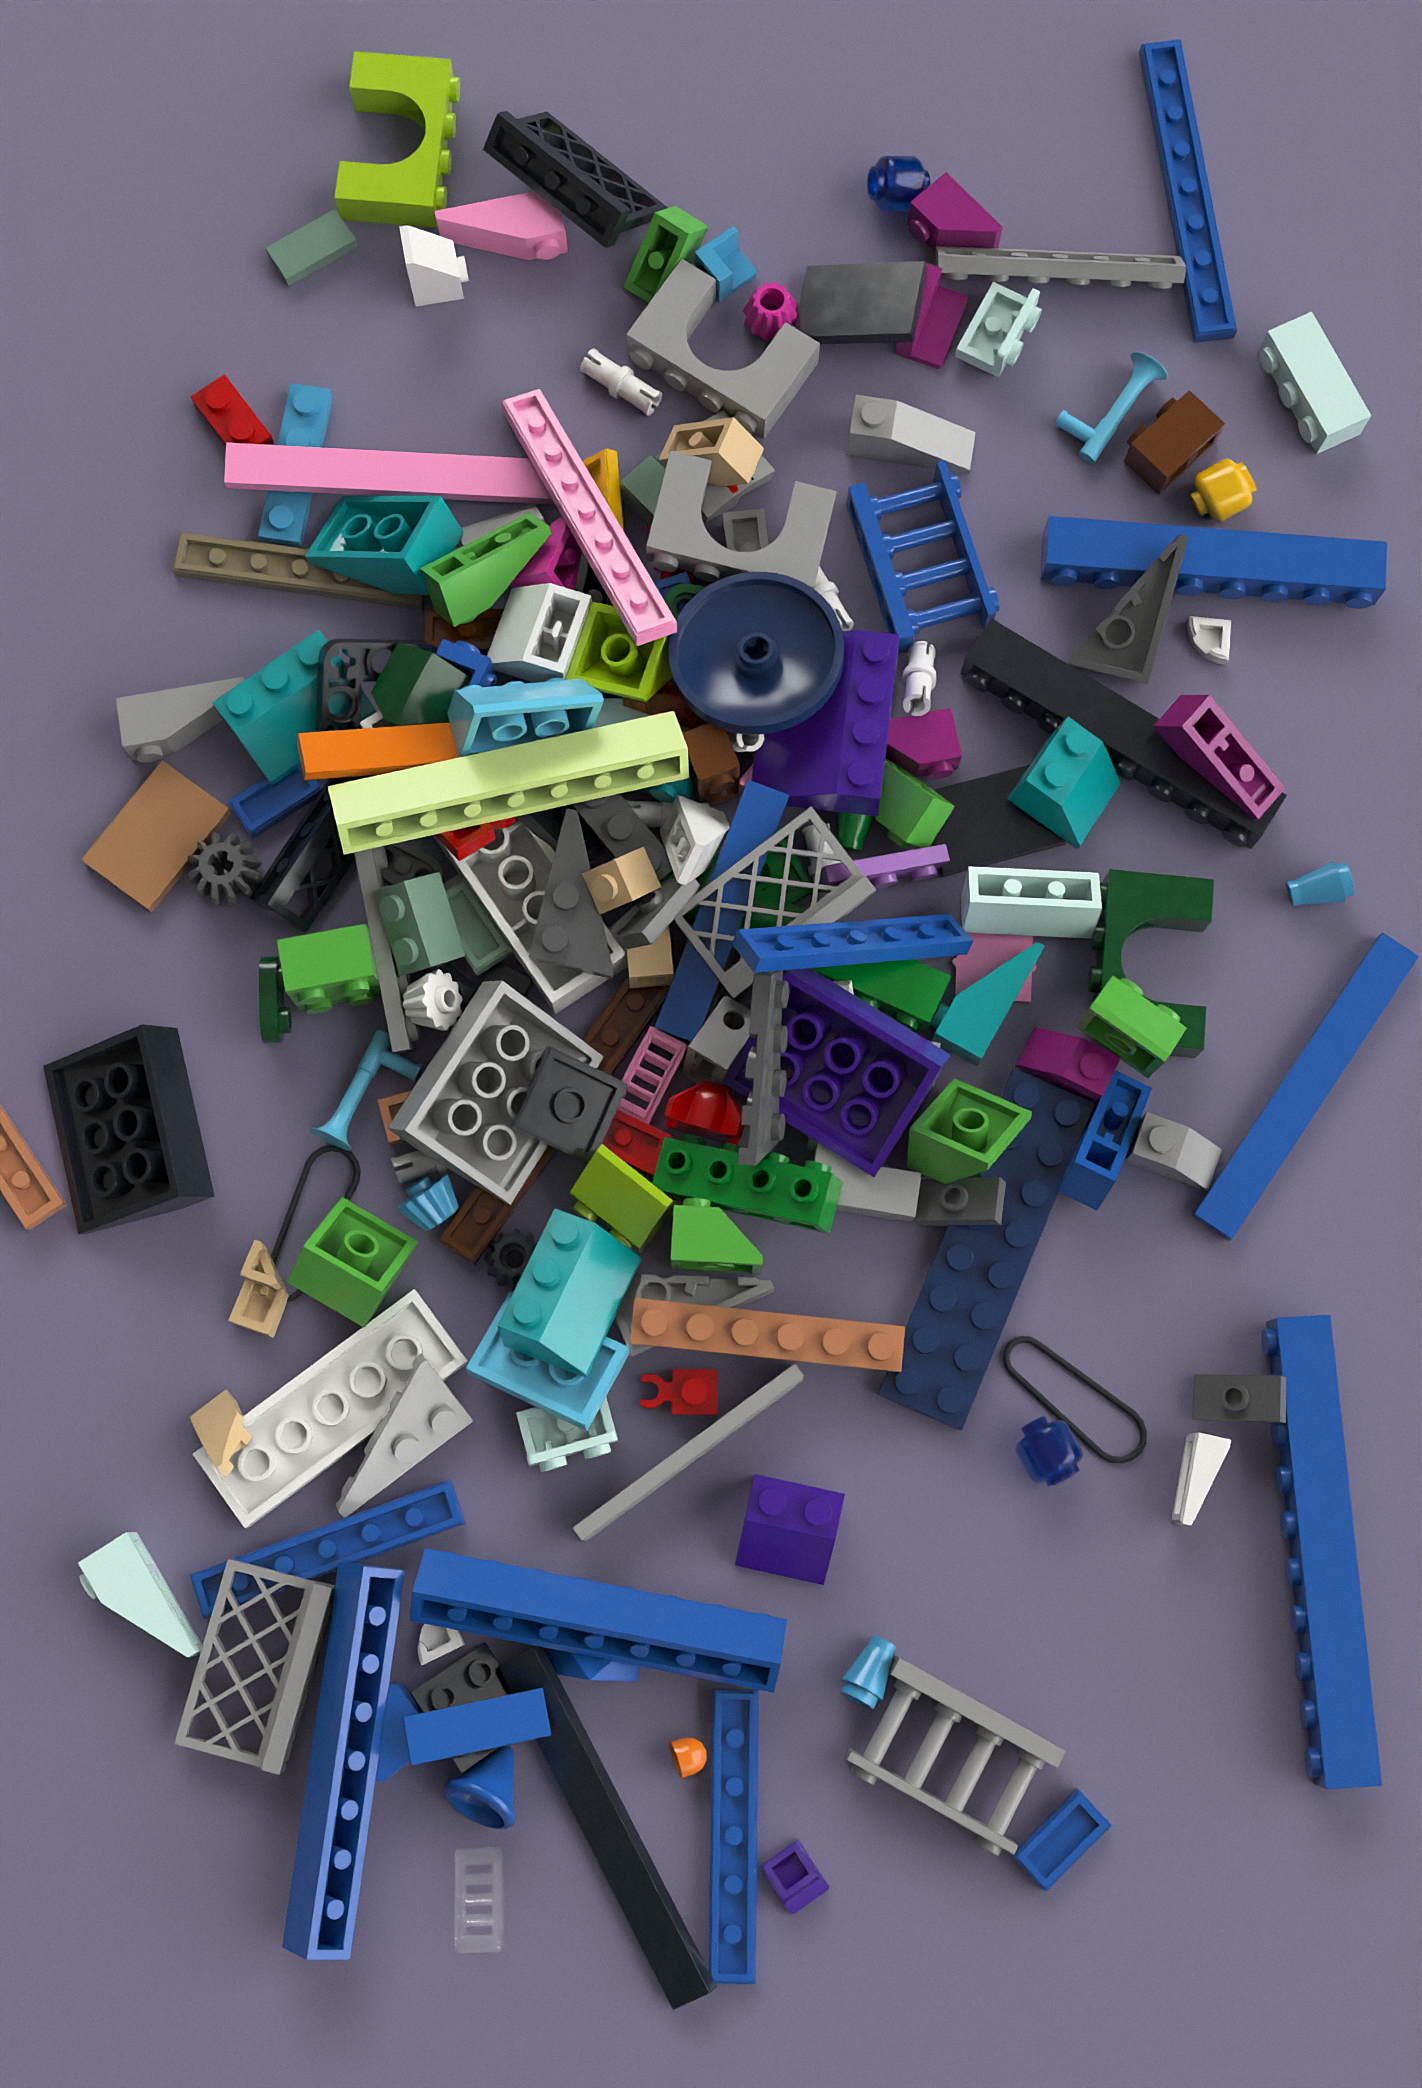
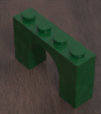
M1110 869L1103 882H1100L1102 903L1100 924H1096L1091 939V950H1098L1097 966L1090 967L1088 992H1095V1000L1112 976L1119 980L1122 978L1127 979L1122 967V949L1125 940L1132 934L1148 928L1203 932L1212 922L1214 879ZM1143 996L1155 1006L1162 1004L1172 1009L1180 1017L1179 1023L1187 1028L1170 1056L1196 1058L1204 1050L1207 1007L1158 1002ZM1091 1039V1042H1092V1043H1094V1044H1096V1045H1098V1046L1104 1048L1103 1046H1101L1100 1044H1098L1096 1041H1094L1093 1039Z

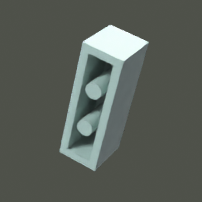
M1309 312L1269 330L1259 349L1260 363L1267 373L1272 374L1279 387V396L1282 403L1287 408H1291L1298 420V428L1302 438L1307 443L1310 442L1316 454L1360 435L1371 414L1314 314Z
M968 866L961 894L962 928L966 933L1092 939L1102 910L1099 873Z

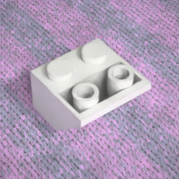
M552 583L512 588L487 657L491 658L493 670L534 683L546 682L552 678L565 679L592 603L591 595Z

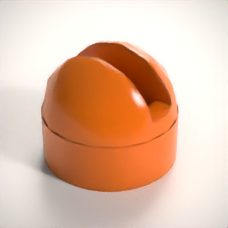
M683 1737L669 1743L672 1759L681 1779L694 1775L703 1768L707 1755L706 1749L700 1741L694 1738Z

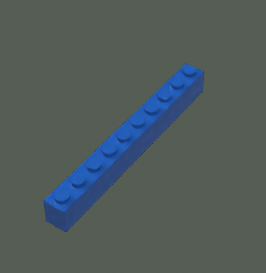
M1331 1315L1275 1318L1266 1321L1267 1329L1262 1330L1261 1343L1264 1355L1270 1356L1271 1374L1268 1375L1286 1377V1423H1271V1438L1274 1447H1279L1281 1466L1276 1467L1275 1478L1278 1492L1284 1493L1286 1512H1281L1280 1527L1284 1540H1289L1291 1558L1285 1561V1575L1288 1585L1294 1587L1295 1605L1290 1607V1622L1293 1633L1299 1634L1300 1653L1295 1654V1670L1298 1680L1304 1682L1305 1700L1300 1702V1718L1303 1728L1309 1730L1310 1748L1305 1749L1306 1771L1310 1778H1314V1784L1324 1789L1382 1786Z

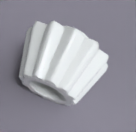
M440 969L421 977L407 986V991L403 994L405 1015L410 1017L412 1023L442 1031L448 1030L449 1026L452 1027L456 1024L457 1017L462 1015L460 1008L462 996L458 993V983L452 981L450 973L443 974Z

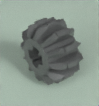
M213 832V844L207 846L205 842L198 841L197 847L202 854L188 856V862L195 869L188 872L187 876L191 883L197 884L195 892L201 898L210 895L212 904L219 906L226 896L228 902L236 906L238 903L237 894L241 891L247 897L253 895L248 883L261 882L262 877L255 869L262 865V860L259 855L252 854L254 846L249 840L240 843L238 835L231 832L224 842L219 833ZM225 863H230L232 865L231 871L228 873L224 870L225 875L220 876L217 872L219 867L222 865L226 869Z

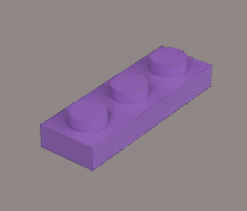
M946 844L854 860L853 862L863 875H866L875 889H881L898 883L897 878L911 876L912 882L931 879L937 876L936 870L949 862L950 859ZM843 863L826 865L821 869L819 884L838 887L852 875ZM818 890V893L827 892V891Z

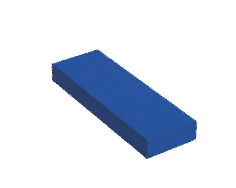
M543 1688L403 1717L411 1766L551 1736Z

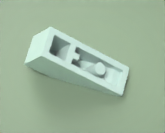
M137 1532L122 1534L78 1562L83 1571V1574L79 1576L81 1584L92 1599L98 1597L103 1605L188 1658L201 1653L202 1643Z

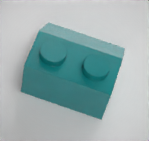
M1067 717L1048 737L1008 797V800L1078 849L1121 782L1103 741L1070 717Z

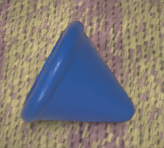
M507 1745L501 1746L456 1779L448 1781L443 1791L449 1804L460 1814L482 1826L493 1829L512 1827L516 1820L514 1813L513 1749Z

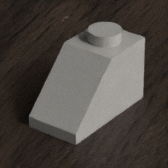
M1146 1112L1140 1118L1124 1162L1207 1192L1209 1191L1222 1149L1190 1127Z

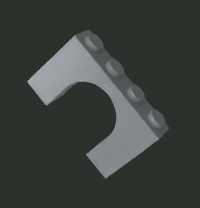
M681 259L626 334L627 354L638 367L644 370L652 369L663 376L672 388L678 391L686 390L711 412L717 413L723 410L729 418L734 417L750 434L755 433L764 439L817 366L820 343L785 322L763 354L751 365L733 371L718 370L705 365L692 353L688 341L693 331L716 301V279Z
M670 450L648 537L645 561L652 562L654 567L663 571L674 572L677 569L693 572L695 577L708 582H716L719 579L740 573L772 572L798 579L814 589L837 491L795 481L785 525L779 536L768 546L756 551H733L723 547L710 536L701 516V508L710 476L712 460Z
M931 1042L940 1048L941 1043ZM934 1083V1085L932 1086V1088L930 1089V1091H929L928 1094H931V1092H932V1090H933V1088H934V1086H935V1083ZM808 1138L807 1149L815 1151L814 1161L831 1166V1173L843 1182L836 1211L910 1223L914 1220L922 1173L881 1167L877 1175L872 1177L814 1139Z

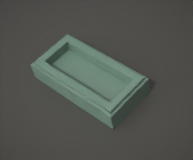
M334 208L267 246L266 251L289 287L358 247V243L337 209Z
M465 879L445 891L466 955L464 958L476 976L514 953Z

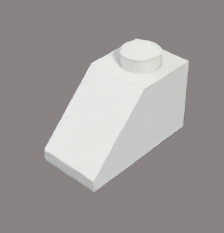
M408 225L399 226L415 306L464 299L461 282L469 281L465 256L456 257L453 240Z

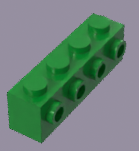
M681 1134L680 1140L664 1138L652 1184L669 1198L682 1202L686 1198L707 1199L711 1201L710 1207H720L722 1211L830 1234L843 1182L831 1173V1166L809 1160L805 1162L804 1167L789 1164L790 1158L773 1152H769L756 1166L738 1164L739 1147L742 1146L722 1143L721 1149L706 1146L707 1141L705 1139L689 1134Z

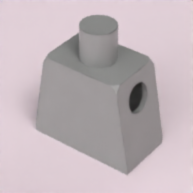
M748 989L736 1001L729 996L722 998L690 1043L682 1075L697 1084L701 1081H710L726 1086L723 1081L750 1036L752 989Z

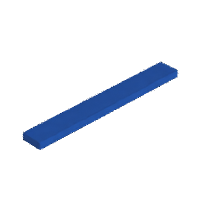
M1181 39L1141 44L1139 56L1177 256H1181L1186 265L1183 288L1193 341L1197 343L1234 338L1237 333V327Z
M1383 932L1378 935L1192 1214L1194 1218L1226 1240L1230 1241L1233 1239L1419 957L1417 954Z

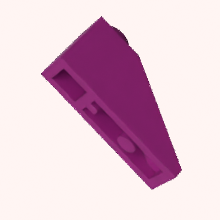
M1180 695L1154 724L1156 730L1182 760L1253 819H1259L1284 791V785L1211 695Z

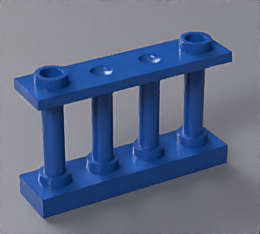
M945 460L937 462L933 478L934 483L878 499L875 495L869 496L865 482L848 487L847 509L887 631L891 634H900L898 654L908 652L909 647L914 642L915 635L919 634V629L978 613L984 630L990 619H994L996 612L1000 610L995 588H988L958 500L961 498V487L958 477L955 473H949ZM940 500L946 521L889 536L888 533H881L878 521L881 520V515ZM950 537L953 538L959 559L902 574L900 571L894 572L890 558L894 557V553ZM965 575L972 597L919 612H914L913 609H906L902 597L906 596V591Z

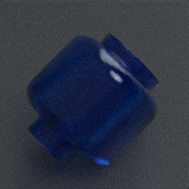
M882 156L876 162V165L870 168L867 177L869 198L874 200L878 208L883 211H909L910 202L931 184L929 172L924 170L922 162L916 156Z
M1042 1416L1021 1428L1025 1436L1017 1442L1015 1449L1033 1482H1046L1050 1488L1080 1471L1077 1464L1083 1459V1452L1065 1421L1056 1420L1048 1423L1046 1417Z

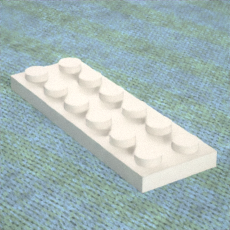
M413 1289L370 1321L365 1327H362L243 1416L244 1421L241 1425L252 1438L247 1446L240 1448L229 1458L234 1467L227 1476L224 1477L217 1470L204 1446L193 1453V1456L243 1527L249 1528L373 1435L380 1420L388 1414L394 1395L397 1391L402 1392L414 1371L412 1363L419 1354L422 1353L443 1381L469 1361L419 1293Z

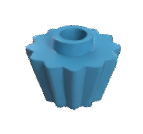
M446 1172L433 1180H430L428 1176H424L405 1190L409 1197L397 1206L401 1214L424 1231L437 1226L459 1208Z

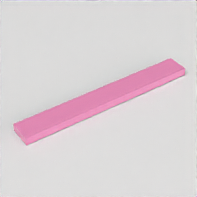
M537 389L501 401L504 416L636 646L676 633L677 622L541 390Z
M226 443L224 483L225 488L369 496H441L443 499L555 505L529 458Z

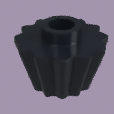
M514 1229L510 1234L501 1232L498 1240L489 1243L490 1252L484 1257V1260L489 1264L487 1274L496 1278L498 1286L508 1285L511 1290H515L538 1243L534 1241L533 1234H522L519 1229ZM513 1252H519L524 1257L523 1263L517 1268L510 1267L507 1264V1258Z

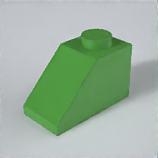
M677 206L655 212L623 287L647 303H650L681 259L693 264L695 251L700 248L709 226Z
M885 759L879 815L876 816V820L889 829L886 836L905 849H908L911 844L921 848L929 847L955 806L900 765Z

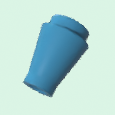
M1331 861L1295 880L1286 882L1287 893L1292 907L1304 904L1345 902V897L1355 894L1352 875L1346 862L1336 864L1335 861Z
M872 1635L867 1646L842 1677L841 1681L844 1685L840 1694L864 1708L873 1710L877 1701H883L892 1658L897 1647L880 1637Z

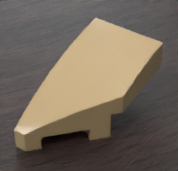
M254 1240L240 1273L245 1278V1281L228 1321L234 1325L274 1338L289 1294L265 1244Z
M226 1389L190 1416L193 1427L207 1454L224 1477L234 1467L229 1461L231 1455L240 1448L247 1446L252 1438L241 1425L244 1417L237 1401Z

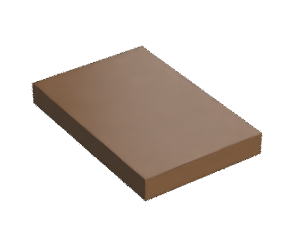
M162 760L87 851L81 861L152 913L190 866L188 856L200 854L201 851L197 847V842L203 841L207 845L212 839L213 832L216 833L232 812L228 807Z

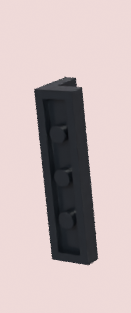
M377 775L329 778L254 890L250 899L262 908L276 912L299 930L307 932L355 859L354 853L345 855L342 853L340 855L342 846L338 840L337 825L328 786ZM330 853L332 861L330 873L327 877L315 879L314 862L319 855ZM307 889L309 904L299 917L285 906L295 891Z

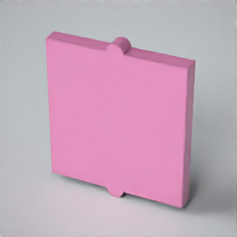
M967 933L973 940L967 955H956V958L952 961V966L956 968L954 998L957 994L1032 946L1033 936ZM1036 964L1033 966L1014 1002H1031L1032 972L1036 970Z

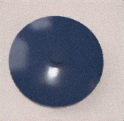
M740 573L710 584L685 605L676 620L677 632L670 636V669L673 682L682 700L704 721L734 733L750 735L769 734L783 731L805 721L821 709L829 700L839 683L843 670V633L840 622L831 605L809 585L798 579L778 573Z

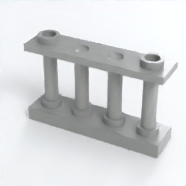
M896 1656L891 1664L889 1674L897 1678L893 1686L897 1690L864 1754L862 1755L848 1747L844 1756L853 1763L850 1772L873 1785L880 1778L977 1833L974 1842L998 1856L1002 1848L1015 1854L1018 1845L1012 1839L1006 1837L1004 1833L1036 1769L1042 1770L1045 1762L1058 1768L1066 1751ZM923 1692L938 1701L934 1709L938 1713L905 1778H902L879 1764L913 1698L918 1700ZM962 1716H965L979 1724L975 1732L979 1736L945 1802L925 1791L921 1786L954 1722L959 1723ZM1006 1739L1020 1747L1017 1754L1020 1760L988 1824L985 1825L962 1811L995 1745L1001 1746L1003 1740Z

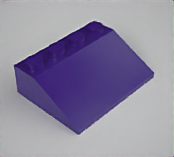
M863 630L842 631L844 664L835 691L821 709L805 721L783 731L764 734L763 744L759 749L755 750L751 781L789 794L790 797L786 806L812 807L817 810L878 816L900 634Z
M811 968L788 970L783 977V981H787L789 984V998L786 1008H782L781 1025L787 1027L788 1040L784 1053H781L780 1070L786 1071L787 1081L785 1094L783 1097H779V1114H784L785 1122L872 1177H875L951 1055ZM750 1036L723 1083L747 1098L750 1091L753 1090L754 1083L749 1082L748 1078H745L746 1061L751 1047L757 1046V1038H751Z

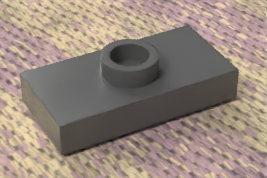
M676 878L664 880L661 888L650 892L640 900L638 912L619 932L616 939L624 949L653 944L699 890L700 884L696 879L687 885L677 883Z
M1000 1177L963 1178L948 1184H943L934 1179H921L916 1215L913 1221L919 1226L1001 1225L1006 1182Z
M1194 1374L1193 1420L1286 1423V1377L1274 1375Z

